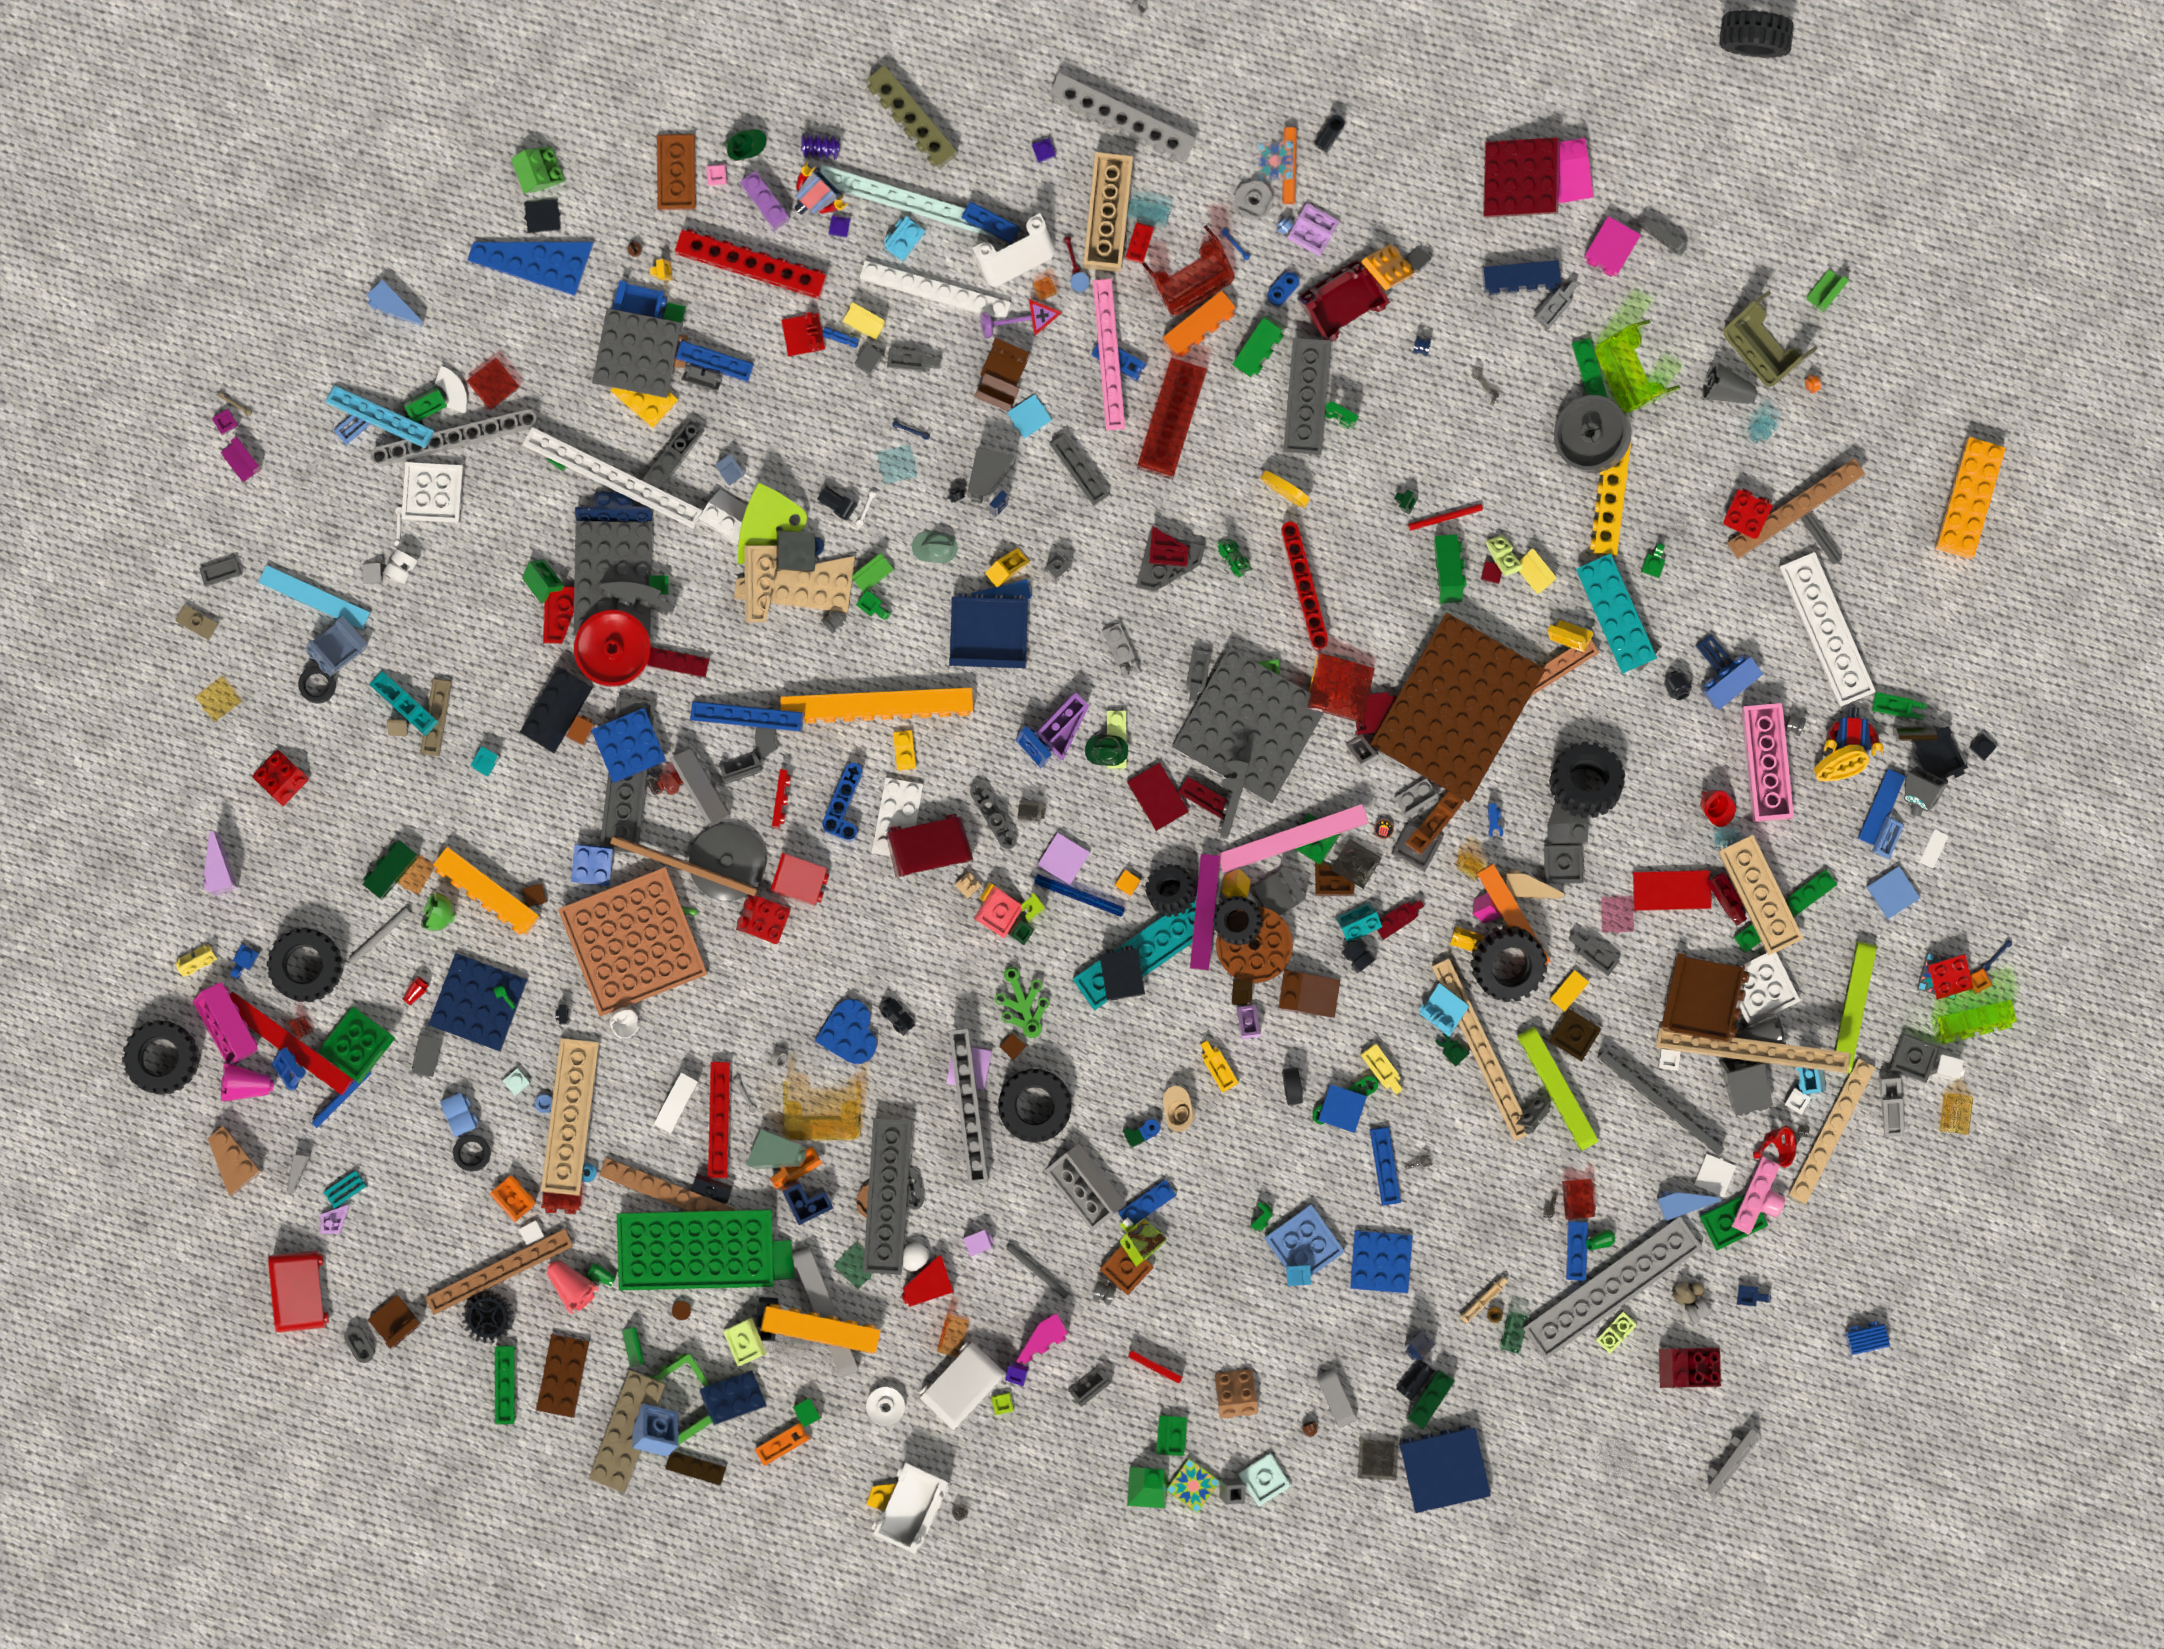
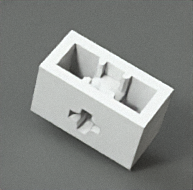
M1942 1054L1936 1056L1931 1075L1951 1081L1958 1080L1960 1076L1963 1077L1965 1072L1964 1060Z

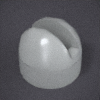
M1134 0L1131 3V10L1134 14H1144L1147 11L1145 0Z
M775 1051L771 1054L770 1058L773 1065L781 1068L786 1064L787 1055L785 1053Z

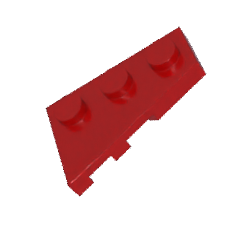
M563 587L562 591L549 593L544 603L543 644L563 643L574 613V587Z

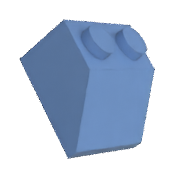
M642 1404L632 1431V1448L668 1456L678 1447V1412Z

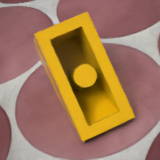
M1016 548L997 560L985 574L998 588L1029 564L1030 561L1019 548Z

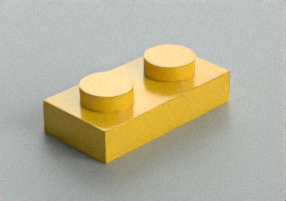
M912 730L893 732L897 771L916 769Z

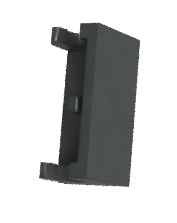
M756 752L719 764L725 784L762 772Z
M419 1035L411 1073L433 1077L441 1039Z
M1096 1367L1068 1391L1082 1407L1110 1385L1111 1382L1103 1371Z

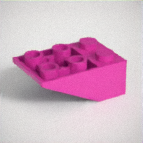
M1057 1313L1039 1323L1018 1357V1363L1022 1362L1024 1365L1033 1359V1354L1039 1352L1041 1355L1050 1349L1048 1345L1053 1342L1058 1345L1067 1339L1065 1335L1068 1332Z

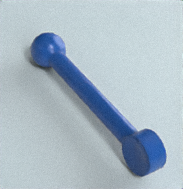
M1223 229L1221 235L1228 238L1243 255L1244 260H1249L1250 255L1245 253L1233 240L1227 229Z

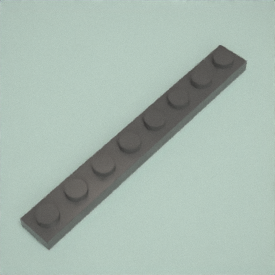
M1603 1051L1598 1057L1600 1061L1715 1154L1720 1155L1725 1148L1722 1147L1723 1143L1715 1136L1711 1138L1707 1135L1708 1131L1700 1124L1696 1126L1691 1122L1693 1120L1692 1117L1685 1112L1681 1114L1676 1110L1678 1106L1670 1100L1665 1101L1661 1097L1663 1094L1656 1088L1650 1089L1646 1085L1648 1082L1641 1076H1634L1631 1073L1633 1070L1624 1063L1623 1065L1619 1064L1616 1061L1617 1057L1613 1053Z

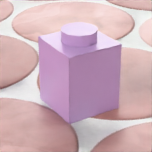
M985 1230L963 1238L970 1257L991 1249L990 1244L994 1243L990 1232L986 1233Z

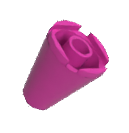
M224 1063V1075L221 1081L222 1102L269 1095V1091L273 1092L274 1080H270L269 1075Z

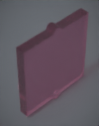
M1615 897V899H1601L1602 932H1616V934L1620 932H1634L1633 898Z

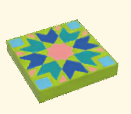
M1188 1459L1167 1488V1491L1198 1513L1220 1481Z

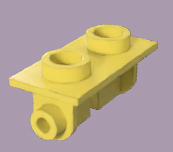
M209 944L194 950L193 952L196 957L192 958V955L188 953L178 958L175 964L180 974L185 977L204 966H209L213 961L217 960V957L212 952L213 950Z

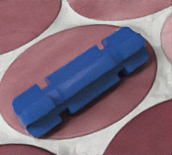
M825 327L822 335L825 338H832L834 341L845 345L849 344V346L854 348L859 344L858 337H851L850 334L838 330L834 331L830 327Z

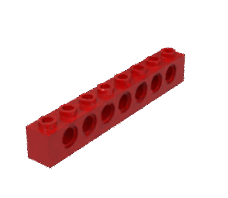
M681 229L674 250L676 255L815 299H821L827 280L824 271L815 268L812 271L806 269V266L800 263L793 265L781 257L774 259L765 252L759 251L758 254L752 252V249L746 246L739 248L733 246L734 243L727 240L720 242L711 235L705 234V236H701L695 230L687 229L685 231ZM695 242L702 243V247L699 250H694L692 245ZM713 248L720 249V253L716 256L711 255L710 251ZM735 253L739 257L736 261H730L728 259L729 255ZM749 259L757 261L754 267L746 265ZM767 265L775 267L771 273L765 272L764 268ZM787 270L793 273L790 278H784L782 274ZM808 276L811 278V281L808 284H803L800 282L801 278Z

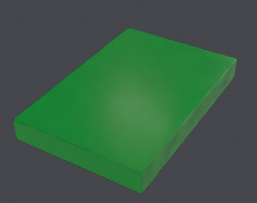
M1745 1194L1699 1216L1716 1251L1768 1226L1762 1212H1760L1749 1235L1732 1227Z

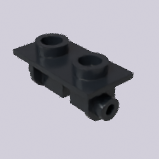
M887 998L878 1007L882 1016L888 1019L893 1024V1028L898 1033H901L902 1036L915 1026L914 1020L906 1011L901 1015L898 1013L903 1008L895 998Z
M1418 1360L1396 1390L1411 1401L1434 1373V1370L1427 1363Z

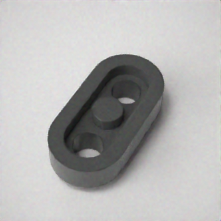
M358 1327L348 1328L344 1334V1339L355 1359L360 1363L370 1362L374 1357V1350L364 1332ZM353 1333L358 1334L357 1340L351 1338ZM364 1349L368 1352V1355L366 1357H363L361 1355V1352Z

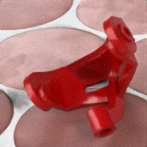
M1786 1125L1766 1133L1764 1136L1765 1141L1759 1146L1757 1151L1753 1152L1754 1159L1762 1158L1764 1149L1769 1144L1774 1143L1779 1152L1778 1162L1783 1168L1789 1167L1794 1161L1797 1149L1793 1130ZM1783 1134H1784V1137H1785V1144L1782 1143V1137H1781V1136H1782Z

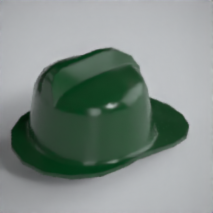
M759 129L737 130L727 136L726 141H723V145L726 147L730 159L740 161L758 156L764 150L767 139L766 135Z
M1115 735L1093 736L1085 746L1086 758L1095 765H1120L1126 760L1129 753L1126 741Z

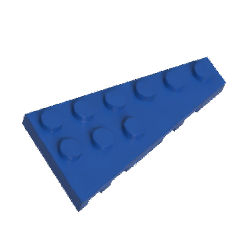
M473 242L467 261L576 297L594 242Z

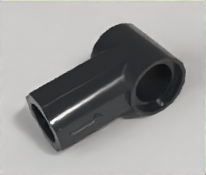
M1340 115L1331 116L1314 145L1323 152L1328 153L1340 133L1344 130V119ZM1335 120L1341 123V127L1338 129L1331 127V123Z
M825 486L817 498L819 502L832 509L837 516L845 521H848L858 506L848 497L841 496Z

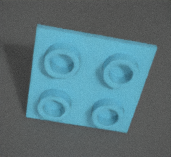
M1439 983L1427 1003L1423 1004L1419 1010L1421 1011L1420 1015L1450 1037L1468 1010L1469 1005Z

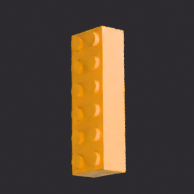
M1972 437L1965 441L1934 549L1967 559H1972L1975 556L2006 450L2005 447Z

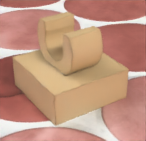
M970 872L955 884L967 899L982 886Z

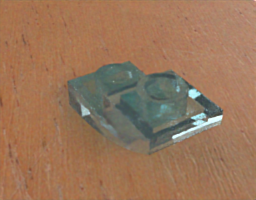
M1132 198L1127 217L1166 227L1171 209Z

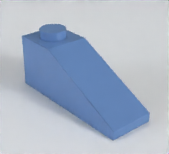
M383 280L366 295L369 299L367 303L374 311L378 309L381 313L418 326L423 325L422 320Z
M1671 1190L1660 1194L1661 1198L1656 1199L1664 1221L1721 1201L1720 1197L1678 1192L1672 1194Z

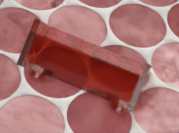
M1207 225L1204 226L1209 240L1202 244L1199 249L1201 259L1171 277L1163 270L1153 273L1146 262L1142 263L1151 285L1171 315L1177 316L1230 285L1235 278L1220 240Z

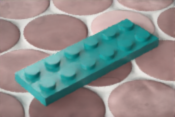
M1610 553L1577 568L1578 576L1621 673L1623 674L1657 659V655L1612 554Z

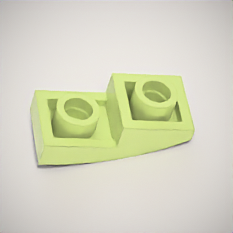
M1503 535L1486 541L1494 561L1505 576L1521 570L1522 564L1512 553L1513 547Z
M1623 1311L1596 1341L1608 1353H1611L1637 1326V1323Z

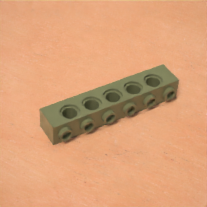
M885 65L867 79L868 90L873 95H878L880 98L879 103L885 110L888 108L893 113L891 115L893 120L897 124L901 123L904 126V133L909 138H914L916 147L921 153L925 151L929 156L927 160L933 167L937 166L941 169L957 156L955 148ZM884 86H889L892 89L891 92L887 94L883 93L881 90ZM900 100L904 105L901 108H896L893 105L894 102ZM908 115L916 117L913 122H907L905 118ZM920 129L928 131V134L924 137L919 136L917 133ZM936 143L940 148L937 151H932L929 148L930 145Z

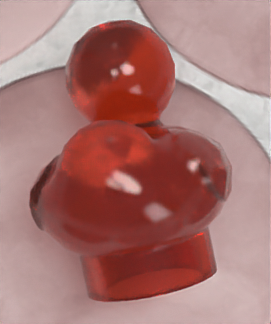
M675 771L671 774L664 773L660 777V782L653 781L651 792L659 795L665 787L668 795L677 794L683 781Z

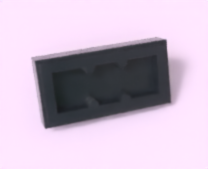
M696 1174L691 1191L727 1204L733 1186Z

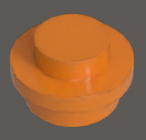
M1813 374L1808 375L1805 380V388L1811 394L1816 393L1821 388L1819 377Z

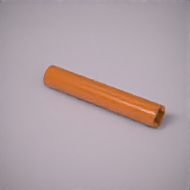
M1286 127L1283 130V146L1285 145V151L1288 153L1286 156H1292L1289 159L1292 165H1286L1290 170L1284 172L1282 203L1295 204L1297 128ZM1288 143H1293L1292 148H1288ZM1292 172V178H1287V173Z

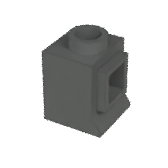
M1055 555L1046 563L1044 569L1057 582L1063 573L1071 570V566L1061 555Z

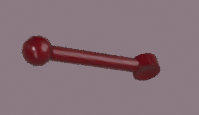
M1065 236L1063 240L1067 244L1073 265L1072 272L1076 274L1080 272V269L1076 265L1070 245L1071 238Z

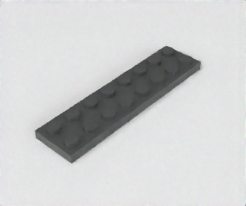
M617 697L614 720L645 708L653 727L656 702ZM648 769L616 783L612 782L608 772L600 846L613 847V851L635 853L610 844L612 837L619 836L639 844Z
M873 1118L863 1273L902 1275L912 1120Z

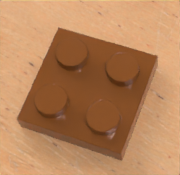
M1121 1245L1099 1270L1126 1295H1129L1154 1266L1147 1260H1144L1136 1267Z

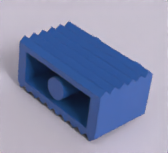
M1879 1321L1868 1323V1327L1862 1329L1860 1325L1850 1327L1849 1332H1845L1850 1355L1890 1347L1885 1324H1880Z

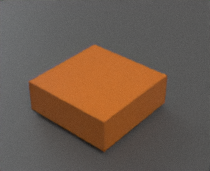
M1983 968L1970 975L1974 994L1993 985Z

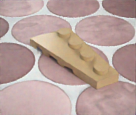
M744 546L745 623L766 622L771 600L770 592L775 582L773 578L776 570V546Z

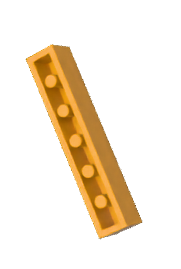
M446 847L433 864L437 868L435 870L436 873L443 878L447 875L452 879L450 882L458 889L463 887L467 890L466 895L474 901L476 898L483 902L481 906L488 912L491 910L495 911L498 914L496 918L504 924L507 921L513 925L511 929L519 935L522 933L527 935L539 920L540 916L450 848Z
M775 1304L765 1307L760 1331L875 1354L877 1351L881 1330L876 1329V1325L865 1324V1327L859 1326L857 1321L846 1320V1323L840 1322L838 1317L827 1316V1319L819 1317L820 1314L808 1312V1315L801 1314L799 1309L789 1308V1311L782 1310V1306Z

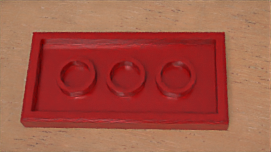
M1710 870L1632 873L1634 911L1711 909V888L1707 884V881L1710 880Z

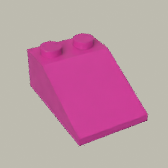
M1585 138L1560 142L1559 204L1593 198Z

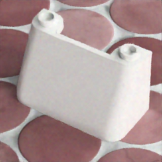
M1040 213L1028 220L1027 231L1030 235L998 252L995 251L991 244L986 242L972 248L973 258L988 285L993 287L999 286L1053 257L1054 246Z
M966 1342L959 1350L961 1352L959 1357L931 1387L926 1385L920 1392L922 1395L920 1399L953 1431L1007 1374L974 1342L971 1344Z
M906 1463L905 1466H900L896 1475L899 1477L898 1484L880 1520H875L872 1529L875 1530L873 1535L911 1553L918 1554L950 1483Z

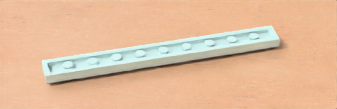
M824 165L821 167L820 172L840 192L998 240L997 237L961 219L966 210L965 208Z

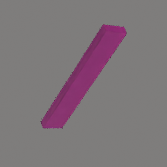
M1201 854L1190 969L1209 971L1220 856Z

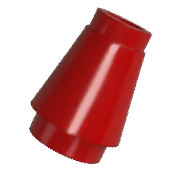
M417 976L415 979H412L402 999L412 1006L413 1003L428 991L429 984Z

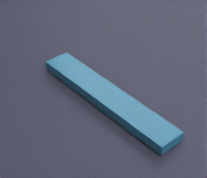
M334 385L325 400L326 404L423 448H426L434 434L433 429Z
M267 565L258 583L336 619L344 616L352 626L363 630L371 614L364 609Z

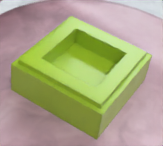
M1010 1392L991 1396L995 1416L1014 1411Z

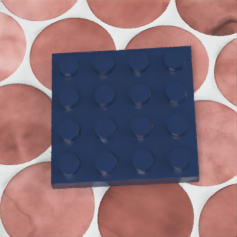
M455 953L428 1025L501 1052L528 979ZM503 986L516 1007L512 1009L503 996L497 998L494 988Z

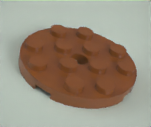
M1260 906L1257 907H1259L1263 916V927L1260 929V934L1255 937L1260 942V947L1257 950L1250 948V942L1246 945H1234L1224 941L1218 934L1216 939L1217 955L1223 968L1236 979L1251 981L1252 983H1262L1277 977L1287 967L1293 953V937L1286 921L1276 912ZM1240 909L1233 912L1227 918V925L1234 932H1242L1249 924L1248 914Z

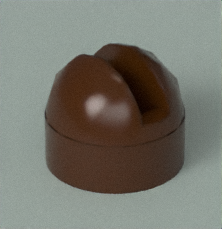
M633 241L628 244L627 252L631 257H638L642 254L643 249L639 242ZM635 244L637 253H634L631 245Z
M1311 1421L1301 1426L1306 1436L1313 1437L1317 1434L1318 1426L1316 1421Z

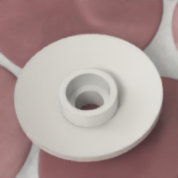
M881 1387L873 1391L868 1397L866 1411L874 1423L881 1426H890L902 1418L905 1411V1402L897 1390L890 1387ZM883 1403L889 1404L888 1410H883Z

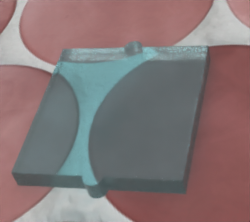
M910 446L878 454L879 470L882 471L884 484L917 477L914 466L915 460L912 457Z

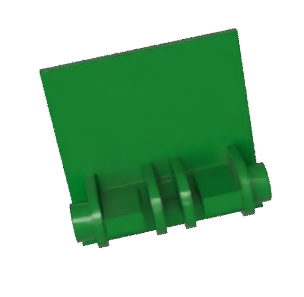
M1230 538L1218 542V552L1223 559L1226 558L1225 562L1230 560L1228 567L1233 564L1230 569L1234 576L1237 575L1240 578L1245 572L1252 570L1249 560L1242 556L1239 552L1240 548L1234 540Z

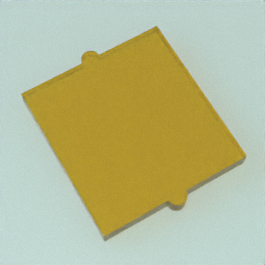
M223 677L196 696V699L203 707V711L207 712L214 722L241 703L233 692L234 689L230 688Z

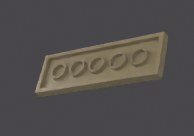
M629 1370L590 1473V1480L626 1493L642 1451L632 1448V1431L642 1404L658 1407L666 1383L634 1370Z

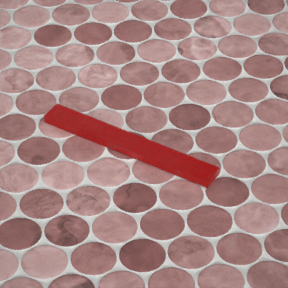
M231 992L229 997L238 1006L239 1015L242 1020L246 1021L249 1028L279 1050L287 1047L288 1051L294 1054L298 1064L343 1096L354 1081L351 1077L235 992Z

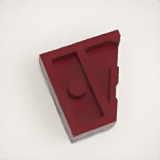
M1152 526L1149 564L1187 567L1189 547Z

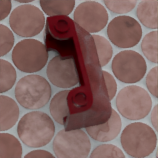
M1357 259L1347 264L1297 297L1301 307L1323 340L1335 341L1339 337L1340 328L1369 310L1381 312L1386 308V305L1390 304L1382 286L1361 262L1362 259Z
M957 813L946 815L945 820L901 829V826L889 828L890 832L885 834L895 878L973 861L972 851L961 816L957 817Z

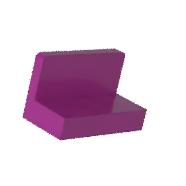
M234 437L230 440L232 444L221 451V454L240 480L245 482L259 472L261 468L241 441Z

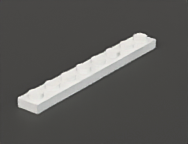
M864 261L859 278L862 281L977 314L988 312L991 318L998 320L1007 318L1011 302L869 261Z

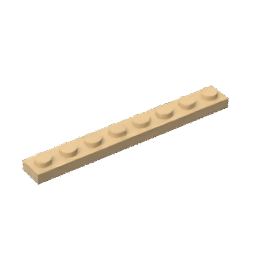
M1857 1059L1788 1196L1803 1204L1807 1203L1876 1067Z

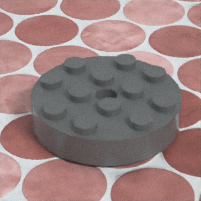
M1599 395L1583 396L1569 403L1560 413L1554 428L1555 446L1561 458L1573 468L1586 473L1603 472L1615 466L1626 454L1631 442V424L1624 410L1612 400ZM1593 430H1595V434L1591 438L1589 435Z

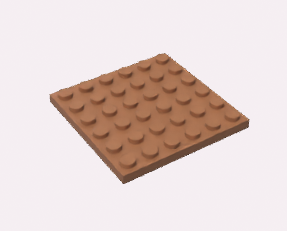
M666 867L558 909L599 1016L606 1015L621 1007L629 1006L708 975Z

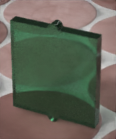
M857 1244L847 1253H843V1257L834 1265L857 1290L867 1280H871V1276L874 1274L863 1273L864 1250Z

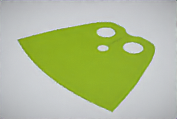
M758 483L746 508L740 529L738 564H745L744 546H776V528L778 526L782 527V531L801 532L807 521L805 511L779 492ZM793 514L800 516V523L796 526H792L789 523V518Z

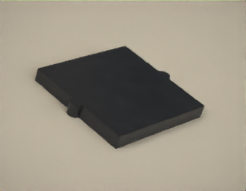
M557 199L524 202L526 215L524 220H526L528 234L561 230L559 219L561 213L558 210Z

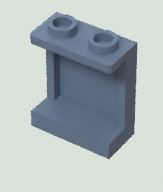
M341 616L332 627L313 641L310 640L305 649L308 656L318 662L320 669L331 677L363 653L368 643L344 616Z

